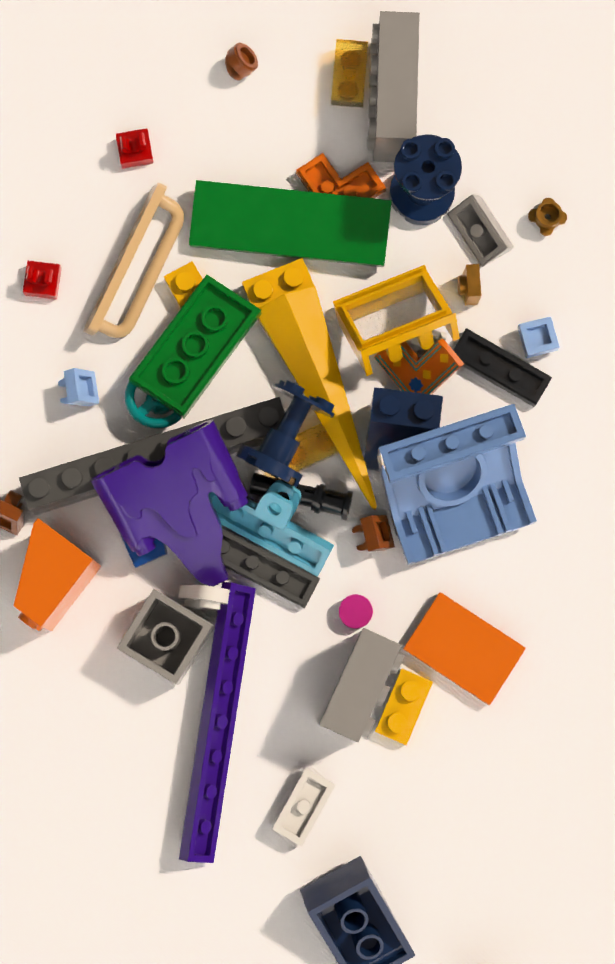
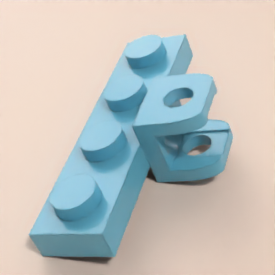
M276 480L262 496L259 503L247 498L248 503L235 511H230L228 507H224L215 493H209L221 525L317 577L319 576L334 544L290 521L301 500L300 490L282 480ZM278 493H287L289 496V500L278 495Z

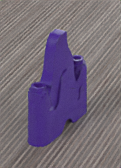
M213 419L170 438L167 441L165 455L160 460L150 461L141 455H135L99 473L90 480L118 531L132 552H136L138 556L149 553L156 548L154 543L156 538L166 544L187 570L202 584L214 587L228 580V573L221 555L223 529L209 493H215L222 505L228 507L230 511H235L248 503L246 498L248 494Z

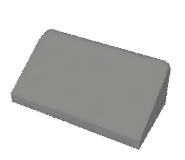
M471 194L447 213L482 267H485L514 248V245L480 195Z

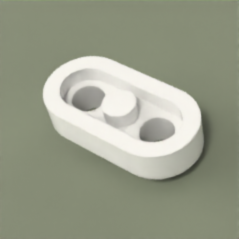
M180 585L178 599L185 600L184 607L204 610V608L220 610L221 604H228L230 590L206 585Z

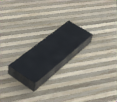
M468 328L465 329L453 349L463 361V367L534 408L552 379L548 374Z

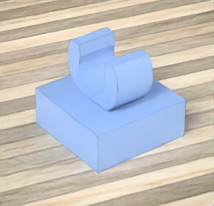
M78 368L63 371L64 378L58 381V386L66 387L67 397L61 398V403L87 407L99 404L94 371Z

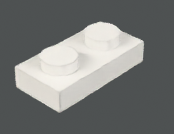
M306 767L272 830L302 847L336 784Z

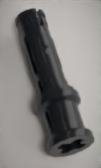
M254 472L249 493L264 495L273 482L282 479ZM298 484L297 489L301 492L300 505L311 507V511H314L316 514L322 511L339 515L341 520L347 521L353 499V491L343 493L330 490L324 484L317 485L316 487ZM278 493V495L289 500V496L287 493Z

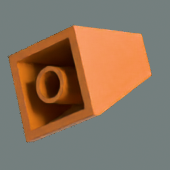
M39 518L33 523L13 606L21 611L18 618L32 629L41 631L45 628L53 631L102 566Z

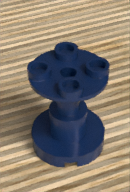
M424 134L403 142L395 157V175L392 178L389 191L393 209L396 213L398 211L401 216L405 217L404 220L414 225L436 223L449 211L455 197V186L460 180L462 173L461 157L455 149V144L452 140L437 135Z
M280 380L278 384L273 383L272 387L291 398L292 401L277 430L269 428L258 451L242 444L236 457L297 488L303 475L288 467L300 445V442L296 441L295 438L310 409L333 418L335 414L332 410L335 405L318 396L316 398L312 396L306 397L302 395L305 389L289 380H286V382Z

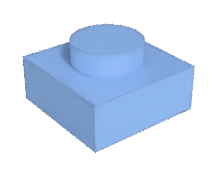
M551 316L518 325L517 329L526 358L559 350L560 346Z

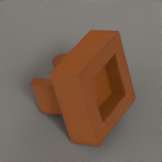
M10 490L5 500H0V528L18 536L24 526V511L21 510L23 503L20 502L23 495Z
M371 515L361 518V525H356L352 528L353 533H364L365 542L356 546L359 551L368 550V552L395 548L387 515Z

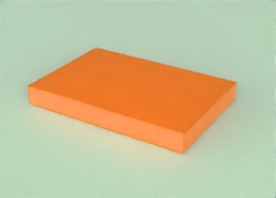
M441 592L438 593L403 648L404 651L488 706L491 705L526 647Z

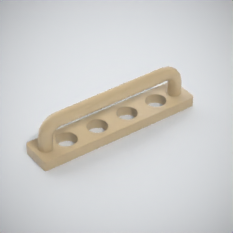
M158 182L151 188L83 332L92 336L99 331L113 338H122L130 334L134 329L184 223V212L180 204L164 195L167 186ZM159 206L171 214V221L123 322L119 325H114L104 320Z

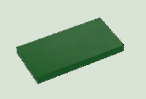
M206 274L129 377V383L185 419L262 314L261 309Z

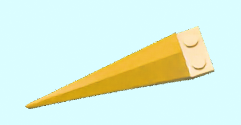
M303 258L243 281L242 286L248 301L261 309L262 314L257 320L296 383L305 389L303 392L304 396L315 398L318 396L335 405L332 410L335 414L333 418L316 411L314 412L370 507L376 510V500L316 286H314Z

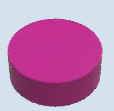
M353 594L347 596L339 606L341 622L351 629L363 628L370 622L373 615L370 601L362 595Z

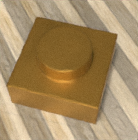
M466 264L463 274L458 276V294L464 295L465 306L478 305L481 299L479 264Z

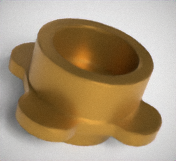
M545 198L537 209L529 211L528 219L530 222L536 223L543 236H550L554 228L566 223L567 214L562 211L560 205L554 199ZM548 214L551 218L546 219L545 215Z

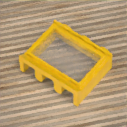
M425 265L333 301L338 324L366 376L373 374L369 360L370 355L386 349L390 361L398 362L403 357L400 343L417 337L421 348L427 350L434 344L432 330L445 326L453 341L460 339L456 313H452L427 272Z

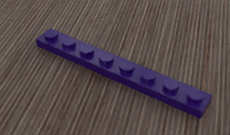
M222 582L221 588L230 590L228 604H221L220 610L217 611L179 860L186 862L214 863L256 591V588L232 582Z

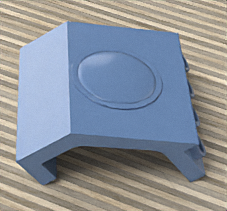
M515 404L379 447L377 461L395 534L398 536L407 565L537 522L523 484L516 442L525 440L526 434Z

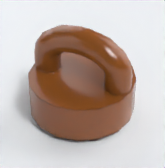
M239 42L227 51L225 66L233 79L241 80L258 68V60L254 51L248 45Z

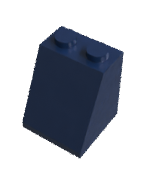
M374 387L364 450V461L367 470L380 471L377 461L379 447L440 428L443 396Z

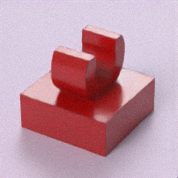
M148 128L116 133L122 169L154 163Z
M27 260L23 294L25 296L57 299L62 271L61 265Z

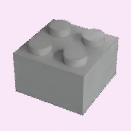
M153 588L117 649L174 684L180 685L215 626Z

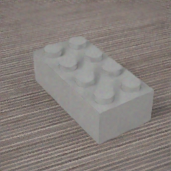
M380 11L379 24H372L367 150H373L374 162H395V157L403 142L417 136L420 12Z

